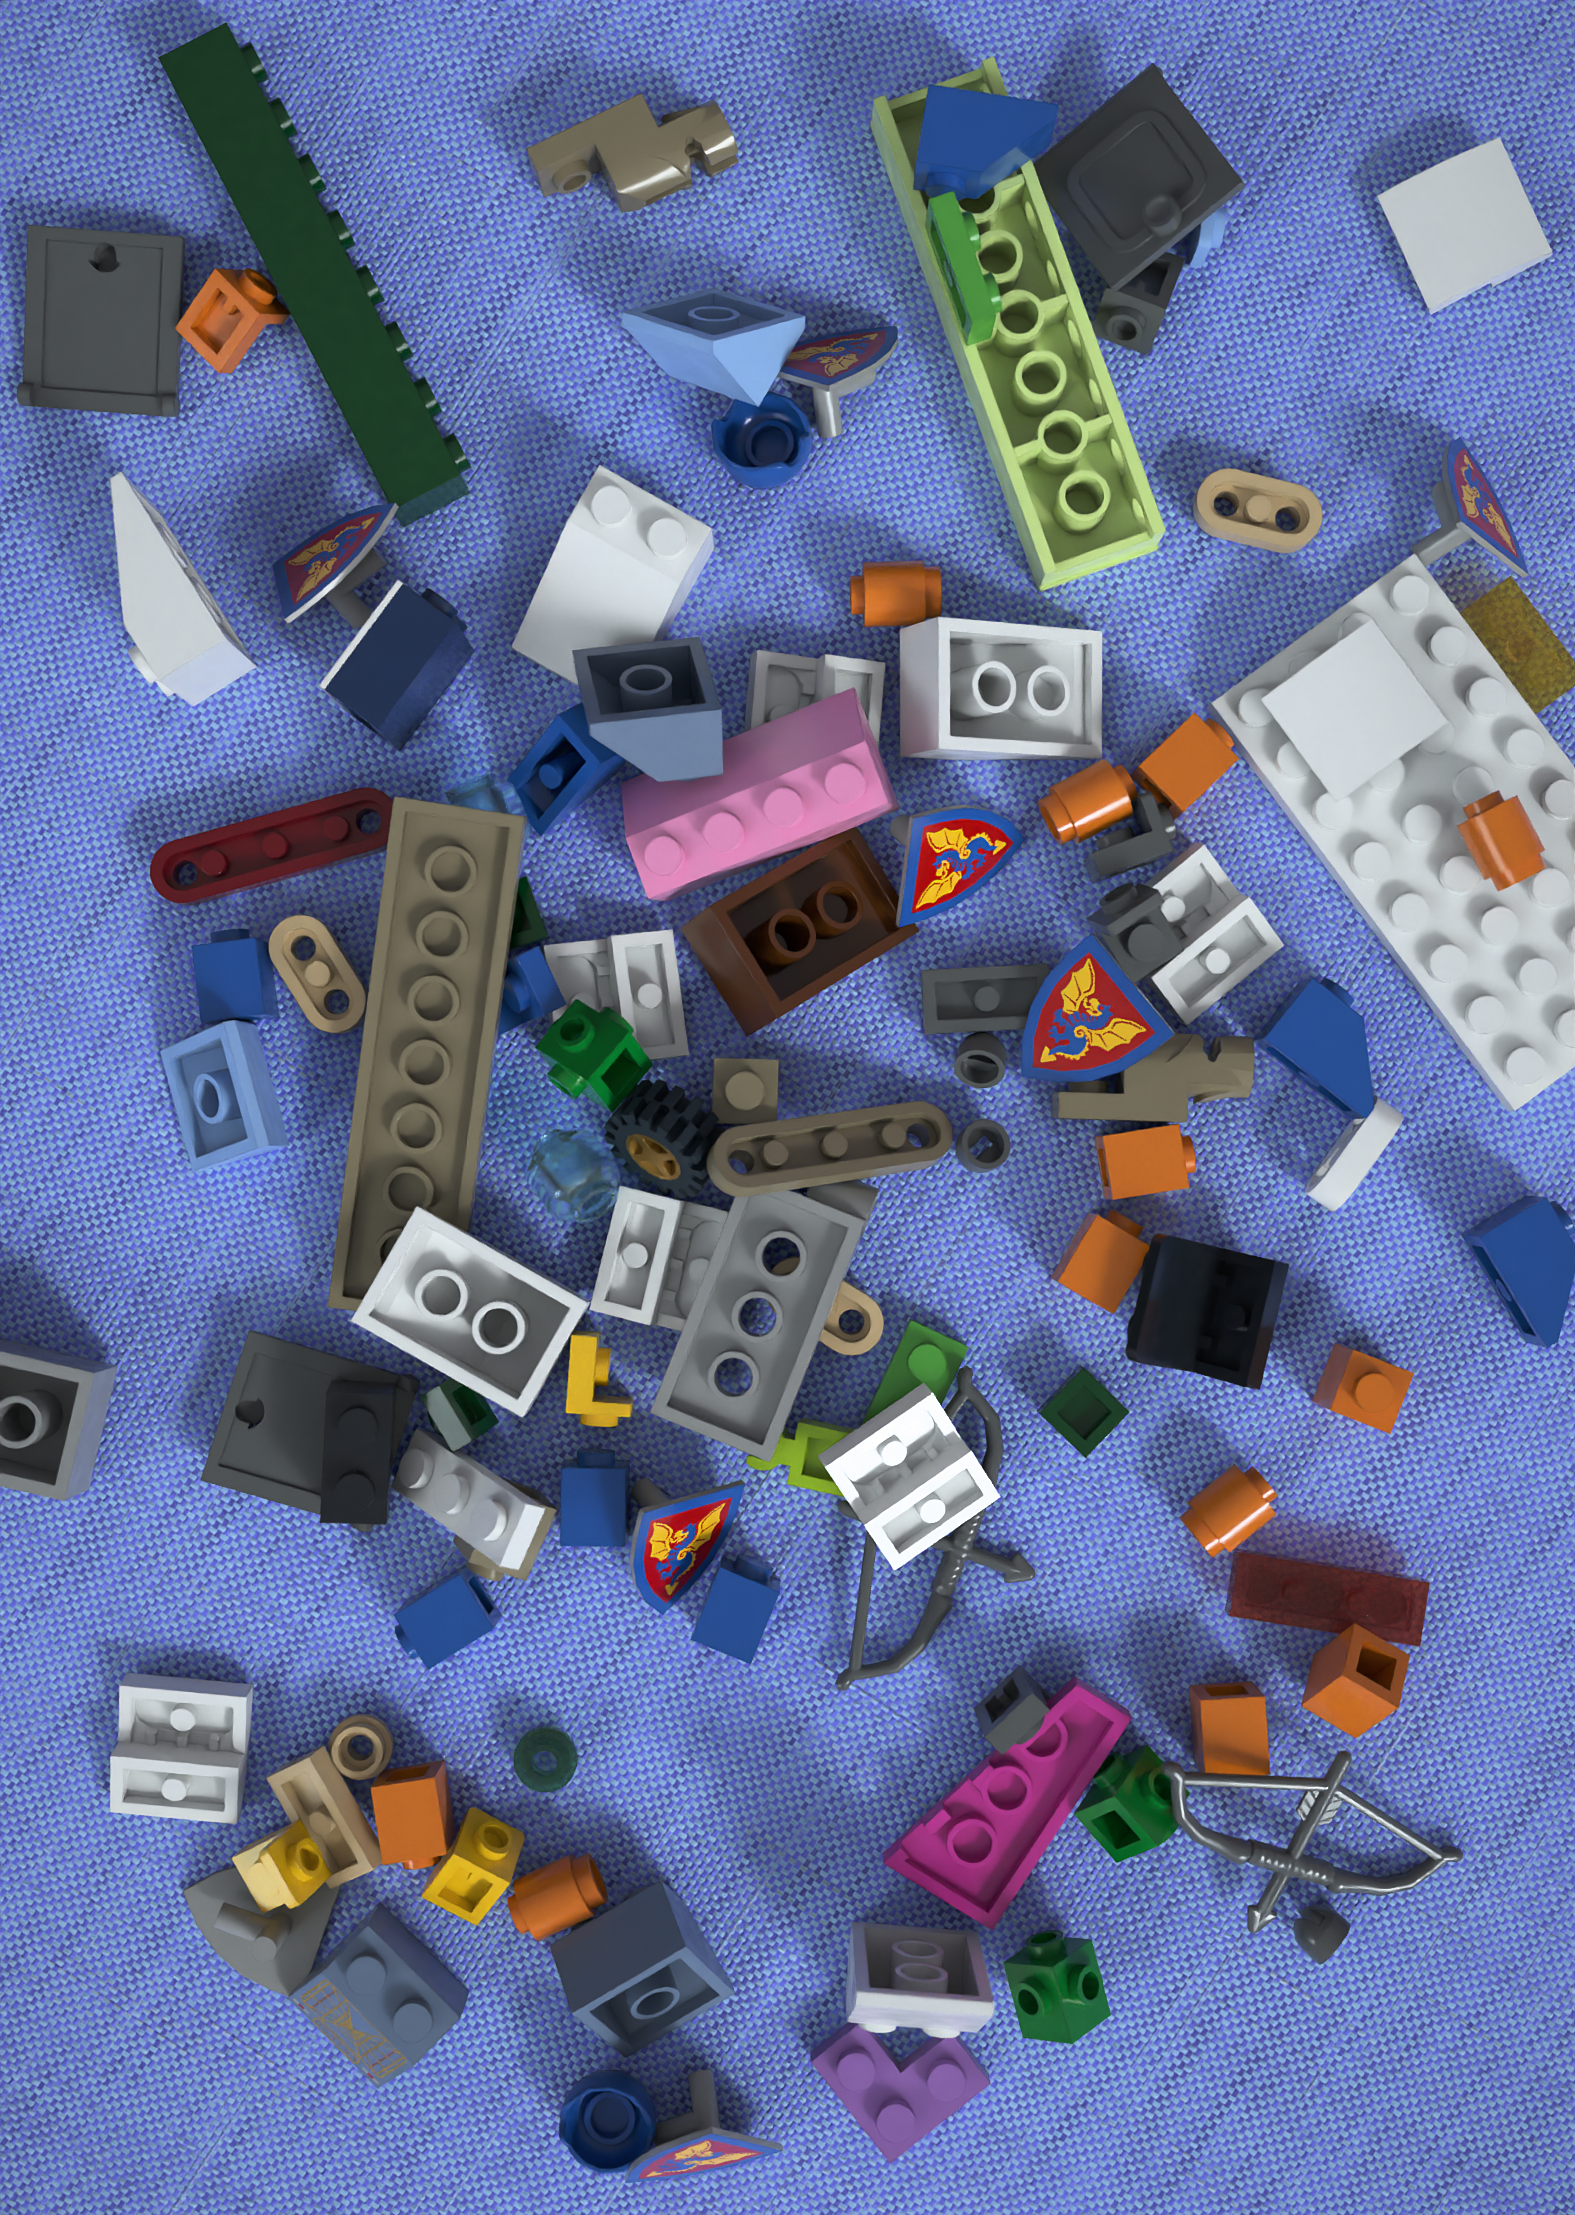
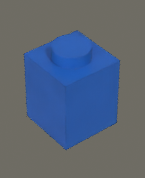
M229 929L210 933L211 943L191 946L201 1023L218 1025L231 1020L251 1022L279 1018L273 963L269 955L268 942L256 937L250 938L249 929Z
M611 1449L578 1450L577 1459H567L561 1467L560 1546L625 1547L630 1536V1460H615V1450Z
M738 1554L735 1561L722 1556L693 1626L691 1640L751 1664L780 1593V1579L771 1576L773 1568L759 1559L744 1554Z
M465 1564L404 1602L394 1614L399 1623L395 1626V1633L407 1655L412 1659L420 1657L427 1670L493 1630L502 1614L477 1574L469 1570Z

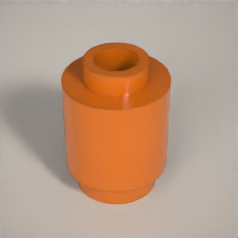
M923 560L862 562V575L850 576L851 615L863 614L864 627L911 626L923 622L925 619L941 617L940 567H924Z
M1102 759L1049 787V795L1038 800V807L1045 824L1059 845L1062 846L1071 840L1079 844L1132 816L1133 808L1131 801L1138 796L1132 778L1123 765L1119 764L1113 768L1107 760Z
M1497 790L1462 808L1468 820L1457 825V828L1483 879L1491 878L1497 891L1506 889L1547 868L1540 855L1541 852L1545 851V848L1517 795L1504 801L1500 791Z
M1233 1464L1190 1499L1187 1503L1191 1508L1179 1518L1213 1558L1224 1548L1230 1553L1271 1520L1276 1513L1269 1503L1278 1495L1253 1466L1243 1473Z
M589 1853L578 1858L573 1854L566 1855L515 1879V1894L507 1898L508 1908L517 1930L521 1934L530 1931L536 1941L546 1939L595 1916L596 1907L608 1902L604 1880L595 1860Z

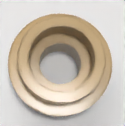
M355 1714L345 1718L337 1725L331 1734L328 1750L335 1766L342 1775L354 1780H366L377 1776L386 1768L393 1754L394 1741L390 1729L381 1719L370 1714ZM358 1735L368 1737L373 1744V1752L368 1755L357 1753L353 1749L352 1738Z

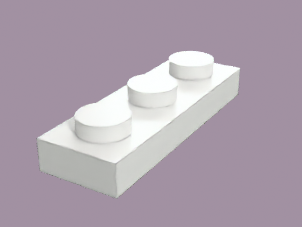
M417 1428L406 1453L400 1461L398 1472L391 1485L394 1490L494 1563L519 1570L546 1509L458 1449L452 1452L445 1439L436 1433Z

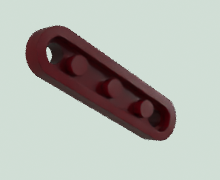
M370 787L357 788L168 842L155 853L151 861L150 878L156 891L165 899L179 905L193 906L381 853L387 850L393 800L378 789ZM370 812L379 813L381 824L378 830L369 834L363 833L360 826L363 816ZM194 863L198 870L197 878L192 884L183 885L179 878L180 870L185 865Z

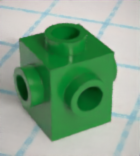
M578 999L550 1026L546 1035L535 1046L551 1067L546 1077L556 1088L573 1100H576L582 1093L611 1113L615 1111L653 1066L651 1060L633 1037V1028L622 1016L606 1006L598 1012Z
M1148 1745L1123 1756L1118 1751L1109 1754L1092 1778L1094 1782L1074 1813L1116 1863L1158 1847L1168 1840L1179 1826L1173 1819L1171 1778L1163 1774L1161 1766L1164 1762ZM1185 1788V1795L1187 1800L1188 1796L1190 1795V1792Z
M1059 1930L1042 1931L1027 1938L1025 1941L1026 1947L1003 1962L1023 2038L1074 2044L1111 2015L1092 1939L1064 1937L1063 1933Z

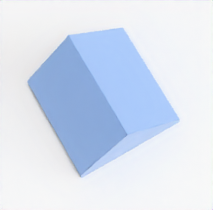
M712 288L623 311L622 325L668 376L759 407L805 330V316Z
M237 1020L225 1021L160 1051L193 1172L290 1146L257 1025Z

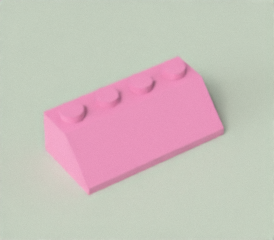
M854 687L724 740L723 775L701 777L687 782L678 780L658 782L644 773L621 783L626 841L647 898L660 901H670L900 809L859 696Z

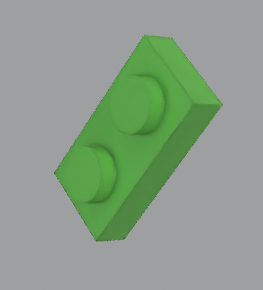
M951 191L929 199L925 228L966 346H970L991 338L996 313L1002 311V301L993 274L991 272L982 274L975 252L981 250L980 236L975 219L970 211L961 213L955 193Z
M910 1318L859 1427L922 1383L926 1384L939 1404L942 1405L969 1347Z

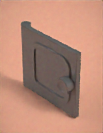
M1151 63L1033 163L1046 200L1114 293L1246 187L1236 171L1163 77L1162 69L1154 63Z
M28 225L23 383H19L17 387L19 405L164 417L179 416L181 334L175 327L182 318L185 239L182 236Z
M250 1329L200 1480L320 1515L326 1392L331 1381L396 1383L393 1467L420 1379L412 1374H398ZM350 1524V1526L360 1532H371L374 1524Z

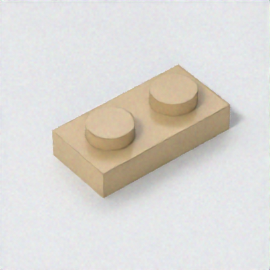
M324 1745L282 1765L266 1778L291 1823L301 1819L312 1840L320 1848L323 1859L332 1873V1876L325 1881L329 1889L373 1871L382 1863L379 1840Z

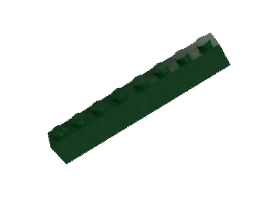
M224 23L158 57L389 503H396L399 507L395 515L403 528L470 494L461 473L471 469V465L454 433L444 438L441 437L432 417L442 413V410L426 378L422 377L414 382L412 381L403 362L414 356L396 321H393L384 326L374 306L385 300L367 265L355 270L345 251L356 246L338 209L326 214L316 195L326 191L327 188L309 153L299 158L294 154L288 139L298 135V132L280 97L267 102L259 84L269 80V77L252 43L249 41L239 47L227 23Z

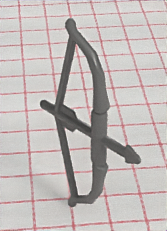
M964 1366L959 1369L956 1377L959 1390L946 1406L944 1412L949 1420L952 1421L965 1401L968 1400L981 1416L985 1425L987 1444L981 1467L996 1489L998 1473L1004 1453L1000 1417L982 1393L973 1385L972 1369ZM847 1500L839 1503L838 1510L842 1515L861 1522ZM994 1502L955 1528L950 1537L945 1535L930 1546L944 1551V1555L932 1581L931 1588L933 1591L910 1642L888 1660L862 1665L877 1544L866 1530L849 1667L838 1675L835 1682L837 1689L845 1691L855 1680L897 1673L926 1649L936 1629L954 1605L951 1596L956 1590V1585L959 1582L967 1560L1005 1573L1004 1582L1006 1583L1029 1581L1035 1577L1034 1568L1020 1553H1014L1010 1559L973 1546L985 1516L986 1508L993 1505Z
M1346 1750L1340 1751L1336 1755L1324 1778L1184 1772L1178 1763L1169 1760L1165 1761L1161 1766L1163 1774L1171 1778L1173 1819L1192 1841L1212 1849L1227 1860L1238 1865L1247 1862L1253 1866L1274 1871L1257 1905L1252 1904L1247 1908V1928L1251 1933L1259 1932L1277 1917V1913L1273 1911V1908L1290 1876L1324 1885L1327 1890L1335 1893H1363L1383 1896L1413 1889L1444 1864L1459 1862L1463 1859V1852L1460 1848L1450 1845L1438 1848L1341 1785L1340 1783L1352 1761L1351 1754ZM1185 1786L1306 1790L1295 1809L1302 1820L1287 1849L1255 1839H1248L1246 1841L1202 1826L1187 1809ZM1342 1801H1345L1429 1857L1405 1873L1375 1877L1335 1867L1332 1863L1305 1855L1303 1852L1317 1826L1330 1823Z

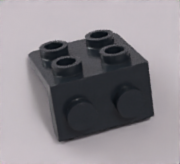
M1162 1233L1156 1234L1151 1240L1149 1251L1146 1253L1142 1264L1143 1277L1135 1311L1127 1327L1126 1357L1131 1361L1141 1364L1194 1372L1242 1387L1260 1390L1289 1264Z

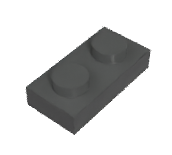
M1049 963L921 970L924 1035L1024 1030L1030 1006L1045 978L1050 973Z

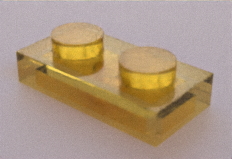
M1511 576L1460 613L1535 715L1575 686L1574 659Z

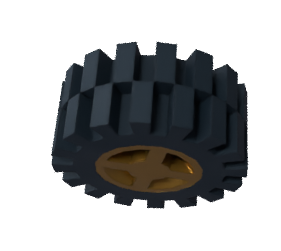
M647 1079L642 1080L639 1085L637 1084L605 1123L604 1129L607 1132L604 1136L606 1143L614 1145L610 1150L614 1157L626 1160L623 1167L630 1174L636 1170L642 1175L640 1182L648 1187L653 1182L657 1184L658 1192L668 1196L672 1190L676 1198L685 1199L687 1195L691 1198L696 1196L709 1181L710 1176L706 1164L707 1155L710 1148L726 1129L715 1126L719 1118L713 1111L704 1113L700 1109L704 1104L696 1096L692 1101L685 1098V1089L675 1085L670 1091L666 1081L656 1080L652 1084Z

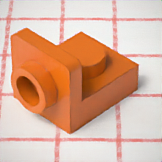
M215 268L175 329L218 373H233L265 325L284 324L290 312L275 298L278 294L275 286L259 272L250 268H245V270Z

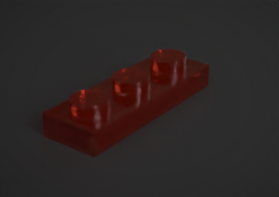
M1235 1548L1225 1612L1232 1617L1341 1634L1352 1624L1356 1623L1385 1641L1420 1646L1430 1583L1419 1577Z

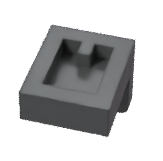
M1166 251L1116 293L1107 284L1092 325L1095 336L1136 352L1148 354L1162 322L1185 258Z
M1151 791L1138 795L1131 802L1133 815L1141 835L1135 837L1132 828L1128 827L1095 840L1098 851L1092 852L1084 860L1092 884L1163 859L1173 851L1170 840L1176 838L1173 818L1164 802L1156 804Z
M1127 883L1107 893L1099 902L1102 908L1086 919L1099 941L1131 980L1136 983L1184 949L1159 907L1165 902L1159 890L1140 883L1135 886L1133 883Z
M1019 1665L974 1708L984 1737L1002 1755L1015 1743L1018 1745L1026 1743L1043 1725L1044 1716L1050 1711L1047 1701L1051 1696Z

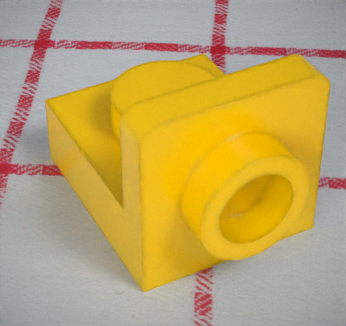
M575 1330L571 1335L565 1413L580 1414V1424L597 1427L618 1426L619 1417H631L634 1398L596 1395L597 1386H608L611 1348L600 1347L601 1332Z
M471 1807L463 1817L456 1840L450 1847L448 1854L444 1855L428 1876L421 1897L477 1926L511 1883L525 1839L524 1834L475 1807Z
M301 1819L244 1846L231 1858L262 1914L283 1904H286L290 1909L301 1905L332 1876L323 1859L320 1848L312 1840Z

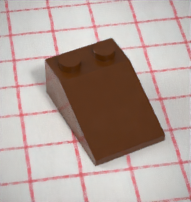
M857 827L823 840L708 906L680 928L746 1037L920 931L915 923L903 927L896 925L899 896Z

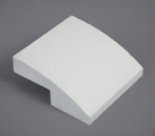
M1500 137L1438 163L1377 195L1431 315L1489 283L1494 287L1553 255Z
M1373 618L1369 619L1261 698V701L1336 803L1449 722Z
M756 650L750 655L744 732L854 687L878 748L885 663L824 654L820 658H811Z
M1195 842L1144 884L1159 890L1165 901L1159 907L1184 950L1143 977V979L1179 1021L1186 1026L1284 946L1251 898L1238 892L1204 844Z
M673 929L611 935L606 939L550 944L540 947L567 1005L548 1014L549 1027L578 999L598 1012L606 1006L622 1016L633 1028V1037L651 1061L689 1055Z
M619 1186L589 1310L646 1325H658L682 1331L729 1211Z
M922 1383L818 1455V1458L894 1571L1000 1498V1495L973 1452L961 1439L936 1397L925 1383Z
M127 1672L119 1685L118 1744L110 1756V1812L237 1824L241 1815L247 1772L253 1684Z

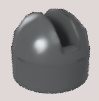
M976 1032L966 1036L956 1052L954 1063L956 1076L964 1084L971 1087L989 1088L995 1086L1003 1079L1007 1062L1005 1046L998 1037L988 1032Z
M989 1119L976 1120L966 1126L959 1133L955 1143L957 1159L970 1172H990L1002 1165L1010 1153V1139L1007 1132L1000 1124ZM985 1136L992 1144L975 1158L969 1149Z
M1312 1904L1302 1909V1918L1295 1920L1293 1931L1295 1941L1301 1949L1320 1965L1327 1961L1346 1938L1351 1924L1332 1908L1326 1905Z

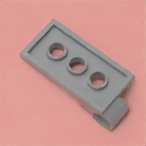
M858 1180L809 1187L806 1196L792 1190L747 1197L735 1196L650 1413L770 1462L842 1281L846 1277L857 1246L864 1234L880 1189ZM774 1238H787L797 1245L800 1251V1262L794 1272L781 1275L773 1272L767 1266L764 1253L766 1246ZM751 1298L767 1300L776 1311L775 1326L766 1334L752 1333L742 1323V1307ZM738 1358L748 1364L752 1371L753 1379L750 1388L746 1392L733 1394L721 1387L717 1372L723 1360Z

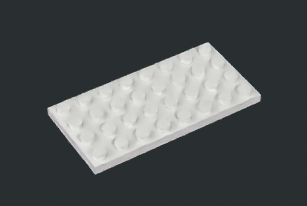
M1414 553L1213 701L1207 709L1232 738L1235 747L1507 1111H1516L1575 1067V767ZM1373 618L1449 722L1336 803L1261 701V698L1341 639ZM1497 790L1500 791L1504 801L1516 795L1518 796L1545 848V851L1541 852L1540 855L1547 867L1501 891H1497L1491 878L1483 879L1457 828V825L1468 820L1462 808Z

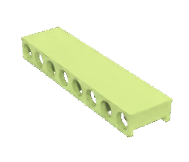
M994 56L982 60L980 69L935 84L1008 96ZM928 87L887 101L884 95L873 99L870 127L1039 593L1157 551L1158 543L1166 529L1032 160L1025 163L979 198L971 199L964 197L958 201L961 213L970 211L975 219L981 242V250L975 252L982 274L989 272L993 274L1002 301V311L996 313L991 338L966 346L925 228L928 201L931 197L925 191L913 190Z

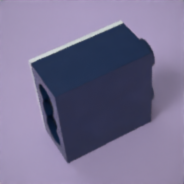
M397 580L319 686L345 712L398 751H401L475 652L463 634L468 626L456 616L459 613L458 610L433 590L426 588L420 596L400 580Z

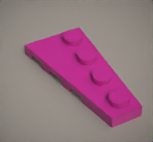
M1075 1676L1047 1701L1050 1711L1044 1716V1722L1039 1731L1029 1741L1021 1745L1015 1743L1003 1755L997 1749L989 1754L883 1852V1863L993 1930L1132 1719L1127 1708Z

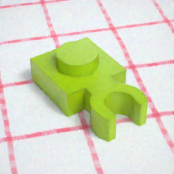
M802 1418L798 1421L796 1435L789 1433L787 1428L784 1427L770 1462L749 1454L746 1464L761 1471L773 1469L779 1464L790 1466L787 1480L788 1485L844 1497L818 1458V1455L856 1429Z

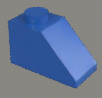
M928 84L913 190L925 191L931 198L954 191L957 201L962 200L964 197L971 199L979 198L1050 146L1059 104Z
M581 702L557 715L500 790L522 816H528V823L541 837L613 778L627 760L590 736L583 703Z
M1310 978L1298 982L1253 1039L1254 1043L1349 1119H1367L1375 1108L1364 1017L1350 1007L1354 1002V998L1332 980L1323 978L1319 983L1316 979Z
M1540 1196L1522 1197L1462 1233L1461 1236L1526 1343L1548 1348L1559 1341L1575 1275V1243L1570 1237L1575 1233V1227L1569 1215L1556 1201L1549 1202L1547 1197Z

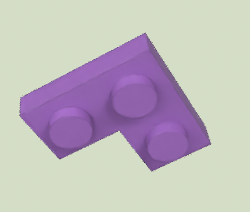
M847 2022L811 2051V2063L889 2163H892L991 2084L989 2073L960 2036L954 2038L932 2036L899 2062L877 2033L860 2028L858 2023Z

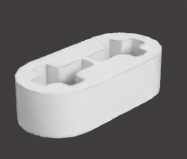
M1378 1096L1373 1097L1375 1109L1367 1119L1351 1120L1318 1166L1305 1188V1193L1331 1212L1340 1208L1352 1195L1403 1121L1404 1115Z

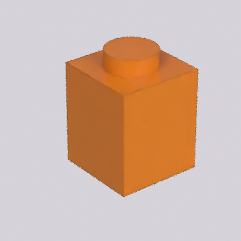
M1194 712L1133 771L1130 777L1145 793L1148 791L1152 792L1156 804L1164 802L1174 821L1239 758L1231 750L1234 742L1224 728L1210 718L1203 721Z
M1179 1124L1094 1136L1104 1199L1115 1200L1190 1188L1188 1174L1196 1172L1195 1151L1190 1135L1181 1136Z
M1112 1209L1109 1210L1105 1219L1097 1214L1088 1213L1050 1278L1102 1309L1114 1314L1142 1267L1144 1257L1149 1251L1150 1245L1138 1239L1144 1228Z
M1334 1343L1312 1402L1391 1434L1414 1373Z
M1354 1623L1314 1654L1301 1706L1357 1738L1399 1708L1410 1655Z
M1252 1681L1189 1685L1194 1762L1199 1770L1204 1773L1270 1775L1265 1696Z
M445 1760L383 1770L371 1786L382 1865L402 1862L404 1869L414 1870L426 1868L440 1862L441 1856L448 1854L456 1837Z

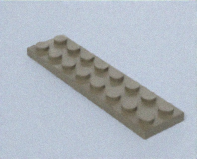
M394 796L328 1307L357 1311L417 1206L468 1233L471 1231L504 992V978L507 970L528 816Z

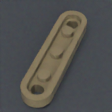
M924 1101L736 1126L723 1132L710 1148L706 1161L707 1171L713 1183L723 1192L736 1197H747L922 1170L933 1166L947 1153L952 1144L953 1130L944 1112L935 1105ZM907 1133L917 1136L921 1142V1147L912 1145L907 1138ZM729 1159L741 1161L745 1165L747 1173L740 1174L733 1170Z

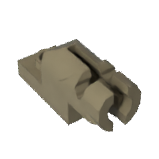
M642 93L528 147L526 150L533 176L544 198L556 192L560 194L575 192L585 186L593 174L601 171L617 206L623 213L637 211L681 189L688 190L692 188L691 164H695L698 168L702 169L709 178L738 164L739 161L735 155L738 153L737 145L723 112L714 99L693 108L663 115L661 118L662 124L657 126Z
M1176 1033L1150 1055L1124 1071L1115 1073V1094L1107 1093V1081L1095 1080L1068 1082V1092L1052 1093L1051 1119L1163 1123L1188 1122V1097H1193V1104L1225 1098H1249L1254 1076V1041L1251 1037L1246 1036L1216 1037L1212 1041L1210 1054L1207 1056L1203 1051L1204 1040L1199 1034Z

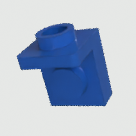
M539 946L508 960L497 1036L567 1005Z

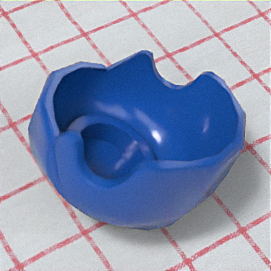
M771 391L766 393L759 407L734 399L731 408L722 419L714 418L711 425L713 450L719 462L735 481L756 490L772 489L788 482L804 466L813 446L808 416L792 398Z
M597 2070L581 2078L568 2092L561 2107L559 2139L568 2147L574 2159L598 2174L625 2172L637 2158L650 2151L656 2132L657 2116L654 2102L640 2080L621 2070Z

